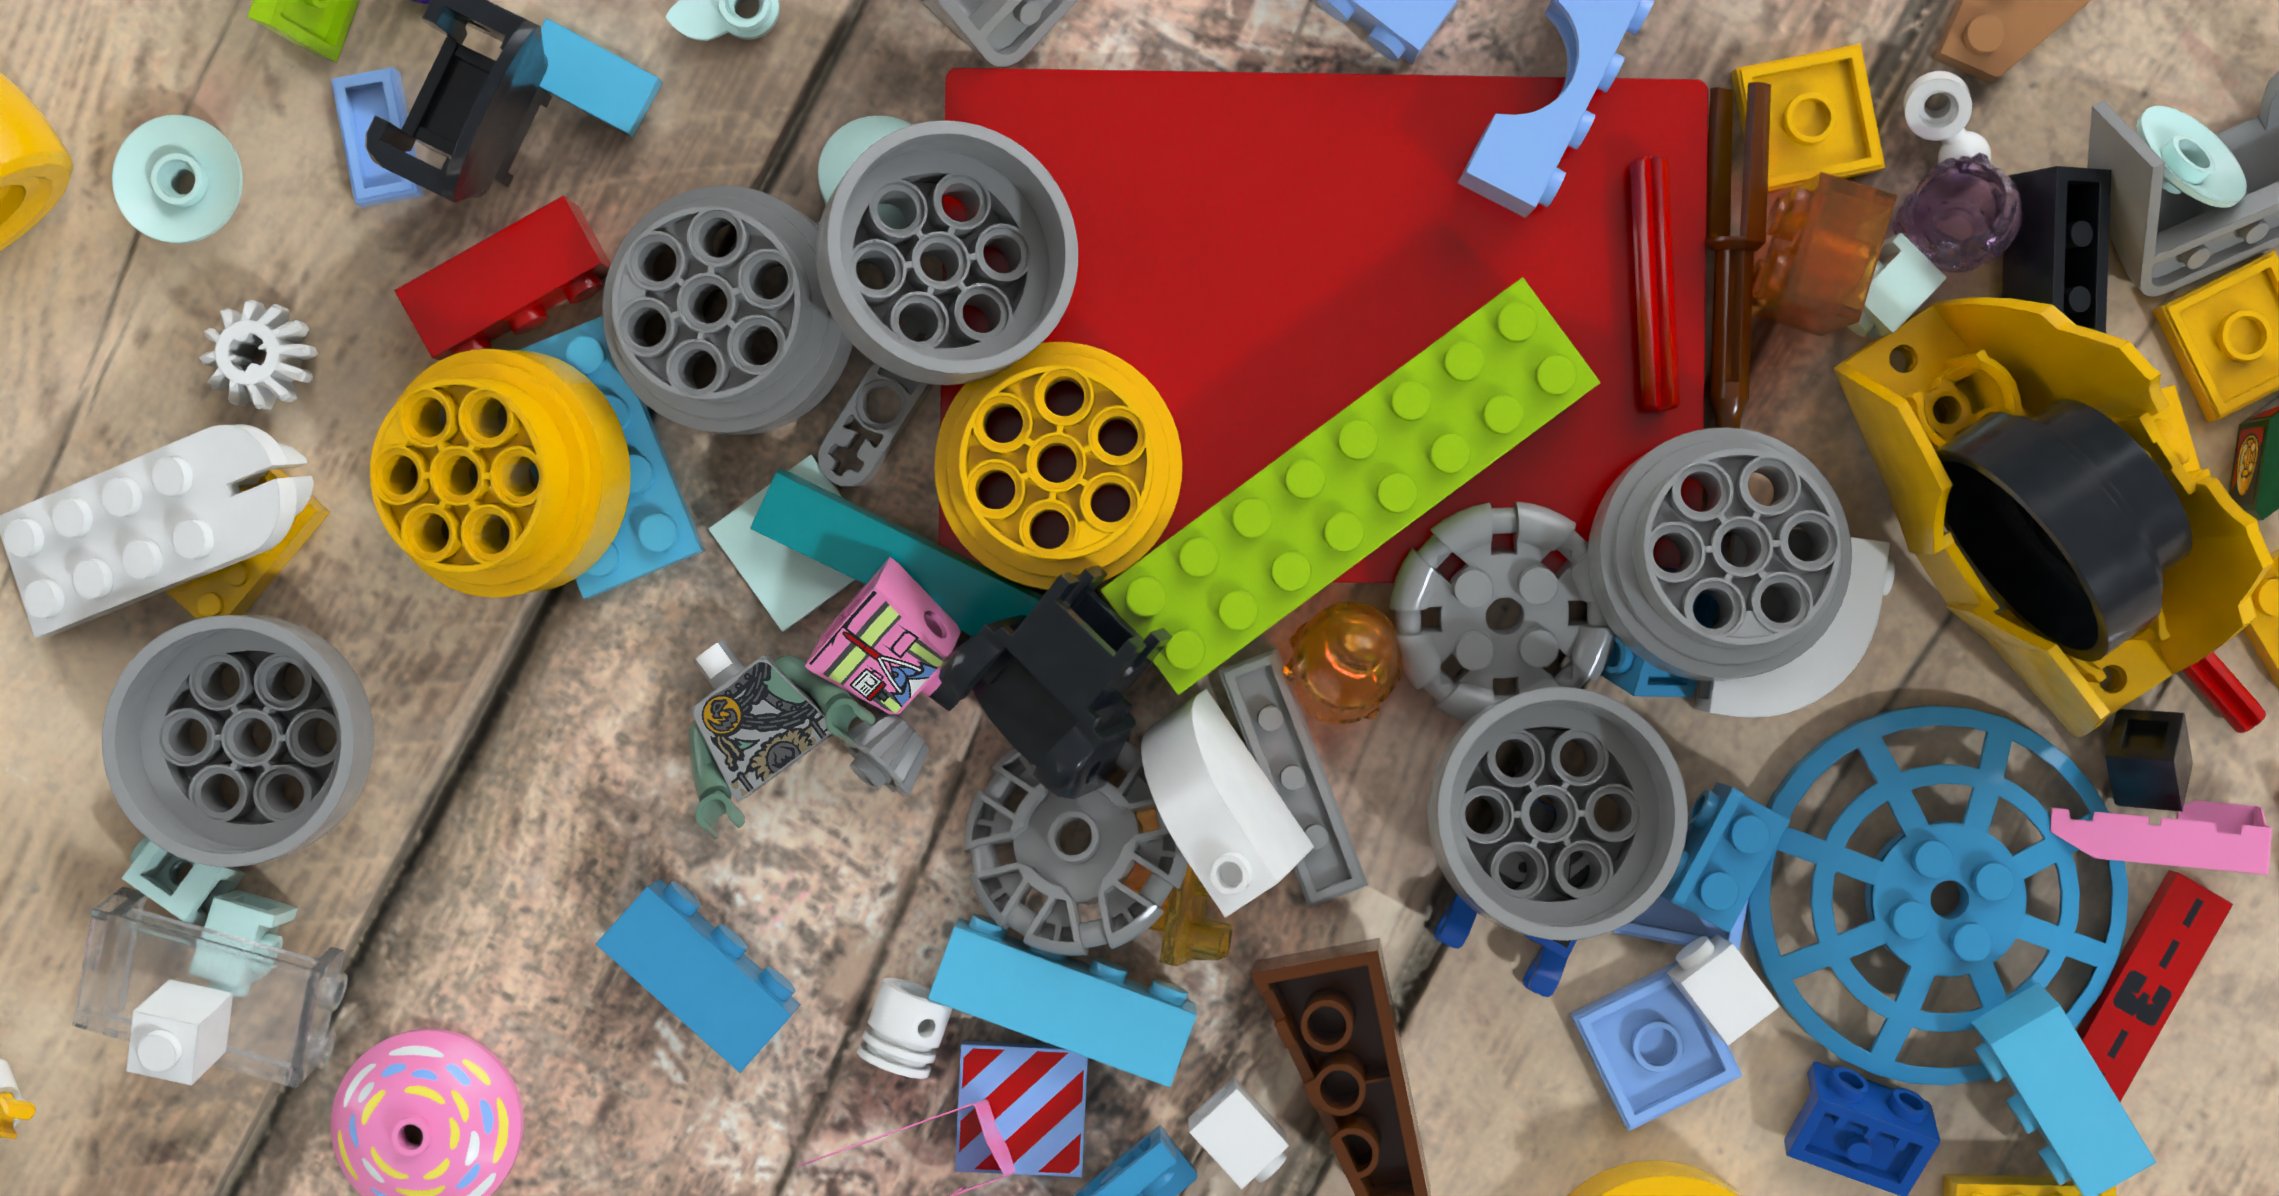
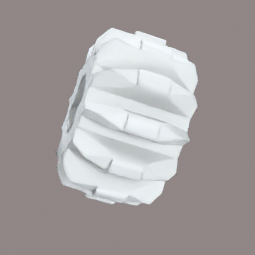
M249 300L244 303L242 315L230 308L221 310V319L225 329L221 331L208 328L203 331L209 341L216 342L215 351L206 352L198 357L202 364L218 367L207 383L216 390L223 391L229 389V402L242 407L252 401L256 409L266 411L274 407L276 397L281 401L289 403L297 400V393L292 381L297 380L310 383L314 380L310 371L301 368L302 360H310L319 354L315 347L299 344L310 330L308 326L298 320L289 322V309L277 304H273L266 310L263 303ZM257 346L259 350L266 351V358L262 365H260L259 361L252 360L253 351Z

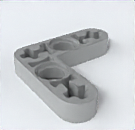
M784 269V272L782 274L783 292L785 291L788 285V274L786 269ZM860 280V282H861L864 286H866V287H868V288H870V289H873V288H871L870 286H868L867 284H865L864 282H862V281ZM900 314L899 317L905 320V323L900 326L902 333L910 340L920 342L926 336V328L923 322L912 314ZM873 363L820 446L818 465L822 474L831 483L842 487H860L867 484L876 475L934 384L916 382L898 376ZM879 388L893 389L900 399L898 415L886 424L874 422L867 412L868 398ZM856 418L865 429L881 434L883 438L878 446L872 440L865 439L857 453V457L864 462L862 469L859 472L848 469L841 475L837 471L841 461L834 454L839 446L850 449L858 440L861 433L849 429Z

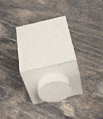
M1715 935L1710 940L1707 936H1703L1689 943L1677 954L1675 959L1678 964L1667 972L1668 976L1712 1034L1727 1045H1730L1780 1007L1734 944L1719 935Z
M169 979L133 1010L126 1071L192 1086L226 1052L233 993Z
M1235 1076L1188 1118L1189 1133L1241 1189L1254 1178L1258 1183L1264 1182L1286 1160V1155L1283 1151L1289 1147L1285 1130Z

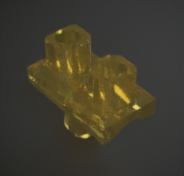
M1189 864L1180 889L1173 887L1160 907L1165 913L1148 928L1154 931H1164L1159 963L1177 967L1192 960H1220L1227 957L1232 938L1231 924L1205 918L1208 897L1211 898V896ZM1136 886L1134 892L1138 894L1143 886Z

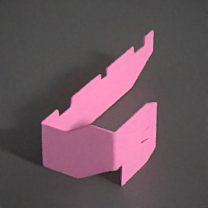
M2193 801L2185 804L2182 812L2178 811L2177 819L2161 818L2160 825H2149V816L2094 812L2092 821L2070 819L2069 809L2052 808L2050 832L2095 859L2268 875L2272 827L2266 825L2263 808L2259 806Z
M986 1099L797 1165L799 1167L974 1105L986 1143L998 1163L1003 1176L969 1188L964 1186L947 1196H955L1010 1176L1016 1171L1009 1149L996 1126L989 1101Z

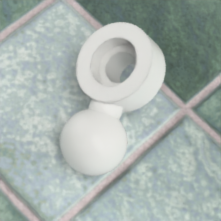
M1946 71L1929 72L1917 78L1909 86L1904 97V113L1908 126L1916 135L1923 139L1942 142L1938 152V164L1946 177L1956 182H1969L1979 178L1990 164L1991 149L1984 137L1978 133L1966 131L1964 128L1972 114V100L1967 85L1960 77ZM1940 93L1949 98L1947 105L1937 111L1929 110L1924 106L1926 100L1933 94Z

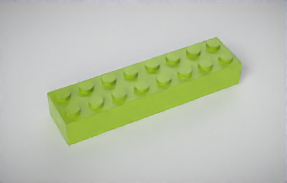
M1522 277L1103 587L1101 592L1118 615L1143 639L1150 632L1164 628L1172 636L1171 640L1155 657L1153 662L1175 692L1180 695L1601 382Z

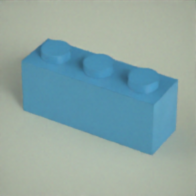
M658 879L641 892L599 939L596 945L734 1069L741 1073L801 1005L792 997L796 990L788 979L774 968L767 966L762 970L744 954L748 950V946L733 930L723 924H719L715 928L697 912L701 906L699 901L685 887L675 881L667 885L661 879Z

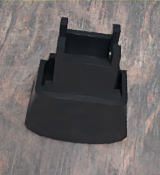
M430 0L422 20L445 34L446 39L402 129L374 115L366 132L365 148L372 161L382 168L456 203L471 197L483 196L490 189L493 180L509 187L514 176L508 173L520 146L540 105L547 108L552 98L550 94L539 86L547 71L548 60L544 54L541 26L488 0ZM466 25L502 42L500 48L503 51L497 61L462 45L467 36ZM415 141L428 149L446 157L442 168L439 169L406 152L411 151Z
M1099 565L1085 568L1078 578L1071 572L1060 574L1027 616L1018 615L985 624L979 633L968 639L946 657L942 662L939 679L944 687L958 701L965 699L973 689L977 700L991 722L1018 752L1037 767L1032 775L1056 796L1069 799H1077L1106 785L1129 733L1136 725L1134 717L1129 712L1132 704L1124 697V694L1172 638L1164 628L1150 632L1143 639L1094 591L1107 576V573Z

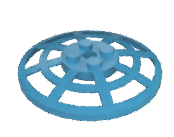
M1920 705L1891 709L1855 721L1822 740L1799 760L1773 792L1766 805L1772 811L1790 819L1794 808L1814 781L1841 757L1855 749H1858L1876 781L1875 784L1862 791L1842 810L1830 826L1824 840L1787 827L1748 898L1746 909L1750 942L1761 973L1779 1004L1801 1029L1839 1058L1872 1074L1910 1084L1946 1086L1989 1079L1991 1076L1982 1063L1953 1068L1912 1066L1896 1062L1895 1059L1912 1028L1936 1032H1958L1975 1029L1971 1022L2036 983H2039L2045 989L2061 968L2066 956L2095 966L2086 986L2065 1012L2075 1028L2101 995L2117 962L2127 923L2128 881L2125 861L2108 860L2111 898L2109 923L2104 942L2076 933L2080 890L2077 869L2072 853L2079 849L2051 833V815L2037 799L2017 784L2004 778L2012 741L2030 749L2057 769L2077 791L2089 810L2087 814L2077 820L2092 821L2094 812L2109 813L2093 784L2066 754L2038 733L2005 717L1966 707ZM1932 725L1970 727L1986 732L1978 768L1966 765L1932 764L1912 767L1903 771L1899 769L1882 736L1903 729ZM1937 784H1957L1972 787L1962 823L1948 820L1927 821L1911 790ZM1998 797L2006 800L2021 811L2036 827L2043 839L2011 854L1999 840L1990 835L1988 830ZM1887 802L1901 832L1884 845L1876 858L1845 848L1849 838L1861 822L1880 805ZM1777 850L1815 864L1811 877L1810 907L1813 928L1818 942L1783 955L1780 954L1774 936L1770 907L1772 868ZM2052 864H2055L2060 889L2059 917L2056 925L2025 914L2027 896L2024 879ZM1836 872L1866 883L1865 907L1869 920L1839 934L1835 926L1832 905L1833 883ZM1951 880L1959 889V904L1953 912L1947 915H1937L1931 906V893L1939 883ZM2016 938L2046 948L2047 951L2032 974L2016 989L2006 995L1993 963L2007 952ZM1883 945L1895 958L1909 965L1895 1000L1886 997L1870 985L1854 967L1849 958ZM1830 966L1836 978L1856 999L1875 1013L1886 1018L1870 1050L1867 1051L1851 1043L1827 1025L1803 999L1793 979ZM1968 974L1981 1004V1007L1973 1010L1953 1013L1921 1010L1935 975L1955 977Z

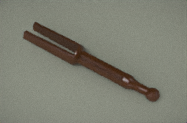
M1763 82L1748 83L1740 236H1730L1733 90L1721 87L1710 88L1705 244L1712 252H1715L1709 399L1715 413L1716 428L1740 429L1742 414L1749 400L1754 252L1758 251L1766 243L1771 84Z

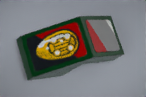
M2279 395L2240 423L2238 429L2229 495L2244 511L2257 519V521L2264 520L2279 509Z

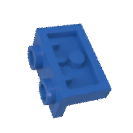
M1813 1062L1807 1072L1811 1093L1784 1139L1786 1156L1899 1196H1908L1941 1142L1932 1105L1911 1090L1904 1088L1893 1089L1864 1079L1860 1074L1849 1068H1833L1819 1062Z

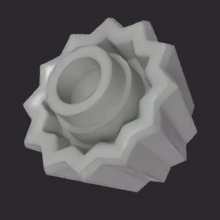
M884 711L874 715L875 723L872 726L862 722L848 730L850 737L855 739L856 742L850 745L841 739V743L848 749L847 752L855 758L850 764L853 772L867 785L877 791L883 785H886L891 791H896L904 797L908 796L929 751L925 740L917 734L916 730L896 715H890Z

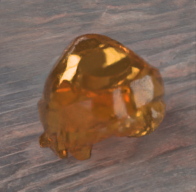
M1347 601L1327 606L1316 613L1308 622L1298 627L1295 634L1289 639L1293 655L1290 661L1282 668L1283 675L1292 683L1299 702L1317 721L1345 725L1356 723L1362 720V718L1371 720L1379 714L1380 705L1388 699L1401 678L1402 652L1396 638L1398 632L1384 613L1368 604Z

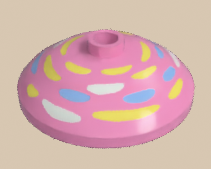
M442 1029L406 1031L389 1037L370 1048L351 1066L344 1076L336 1093L331 1114V1138L336 1159L347 1180L361 1196H490L502 1184L514 1166L520 1151L524 1130V1115L520 1095L513 1078L503 1063L479 1042L465 1035ZM412 1124L420 1128L423 1134L421 1144L411 1143L407 1139L405 1134L407 1125Z

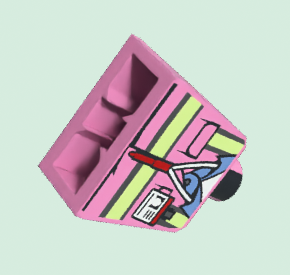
M889 557L821 634L805 667L816 675L890 715L900 714L920 691L949 712L959 701L944 687L939 679L942 662L953 652L961 632L958 624L898 562Z

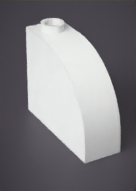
M1792 529L1788 537L1790 551L1798 559L1808 561L1813 551V543L1810 536L1804 530ZM1726 532L1722 538L1721 553L1724 559L1733 566L1741 567L1747 556L1745 543L1739 536L1733 533ZM1851 537L1852 564L1847 592L1841 608L1824 635L1800 657L1773 671L1757 676L1726 681L1698 680L1694 710L1736 717H1770L1801 709L1818 701L1835 689L1855 669L1864 656L1878 624L1883 595H1888L1892 588L1895 563L1893 558L1888 557L1890 542ZM1767 587L1761 596V608L1765 616L1773 622H1780L1786 611V603L1782 594L1774 588ZM1718 608V612H1717L1716 619H1715V622H1714V626L1717 624V622H1718V620H1719V616H1720V609H1719V608Z
M1207 689L1146 730L1141 743V756L1145 777L1153 800L1177 847L1225 918L1278 884L1314 848Z

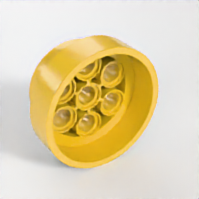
M1072 342L1040 343L1031 352L996 375L980 381L966 383L949 406L938 434L934 464L935 482L941 507L951 529L963 546L977 560L995 573L1011 581L1030 587L1049 589L1060 574L1071 572L1078 578L1085 568L1097 565L1107 573L1102 582L1107 581L1132 567L1149 552L1166 529L1179 497L1182 481V452L1178 431L1166 403L1155 387L1133 366L1111 353L1089 345ZM1061 381H1070L1077 384L1084 393V401L1081 408L1070 416L1056 415L1046 405V396L1049 389ZM1002 407L1015 409L1021 414L1023 419V427L1016 439L1007 443H998L991 440L986 431L988 417L993 411ZM1123 420L1134 427L1138 440L1131 452L1122 456H1114L1102 449L1099 444V434L1108 422ZM1054 446L1068 448L1074 453L1077 460L1074 474L1068 480L1060 483L1047 481L1041 476L1039 471L1040 457L1047 449ZM1002 472L1011 476L1014 481V498L1009 505L1002 509H989L980 500L979 486L982 480L989 474ZM1103 486H1119L1126 491L1130 498L1128 513L1117 522H1104L1097 518L1092 511V498L1095 492ZM1047 511L1061 513L1069 524V535L1066 541L1055 549L1041 548L1032 537L1031 529L1034 520L1041 513Z
M470 350L446 357L431 365L407 386L386 415L375 437L370 459L372 497L377 513L389 535L433 579L451 589L478 597H510L550 590L582 575L602 557L617 535L624 519L630 493L631 468L627 441L618 417L607 398L590 379L573 366L560 359L533 351ZM442 405L447 417L444 429H442L439 422V411ZM501 405L505 407L507 413V423L504 430L501 429L498 422V411ZM472 462L475 464L478 472V481L475 487L472 485L469 475ZM532 462L536 465L539 473V481L535 489L529 480V468ZM443 520H445L449 529L448 541L441 533ZM503 520L506 522L510 534L507 546L500 534V526Z

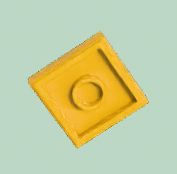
M1861 43L1738 67L1731 72L1744 143L1748 83L1763 82L1771 84L1768 194L1875 173L1885 168Z
M2275 250L2264 253L2152 309L2207 422L2217 421L2279 390V258Z

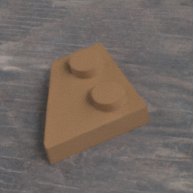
M1957 0L1932 59L1990 84L2001 77L2091 0Z

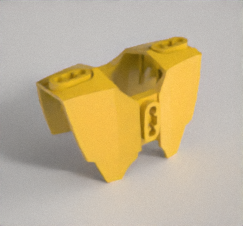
M1968 297L1936 300L1909 316L1894 333L1878 337L1833 368L1887 487L1891 504L1908 547V552L1914 553L1946 601L1947 605L1944 607L1986 639L2074 738L2084 737L2099 727L2107 717L2154 686L2208 656L2233 639L2257 617L2251 594L2273 564L2272 557L2260 533L2257 519L2244 511L2231 498L2218 478L2211 477L2209 468L2188 472L2185 470L2183 465L2189 461V452L2183 439L2170 424L2162 419H2158L2171 411L2168 408L2169 403L2160 385L2162 373L2152 367L2130 341L2076 325L2051 304L2012 298ZM1892 350H1898L1904 354L1906 359L1904 370L1906 373H1900L1891 366L1890 354ZM2071 399L2087 404L2114 421L2145 450L2165 475L2185 509L2192 531V549L2186 558L2162 574V609L2159 616L2101 660L2088 662L2065 654L2057 644L2038 636L2030 630L2008 608L1998 614L1994 613L2000 607L1990 597L1956 545L1951 532H1944L1946 503L1953 484L1935 451L1987 413L2002 412L2033 418L2057 400ZM1934 404L1940 410L1939 421L1935 419L1933 414ZM2104 667H2107L2112 674V681L2103 690L2099 683L2107 678L2102 670Z

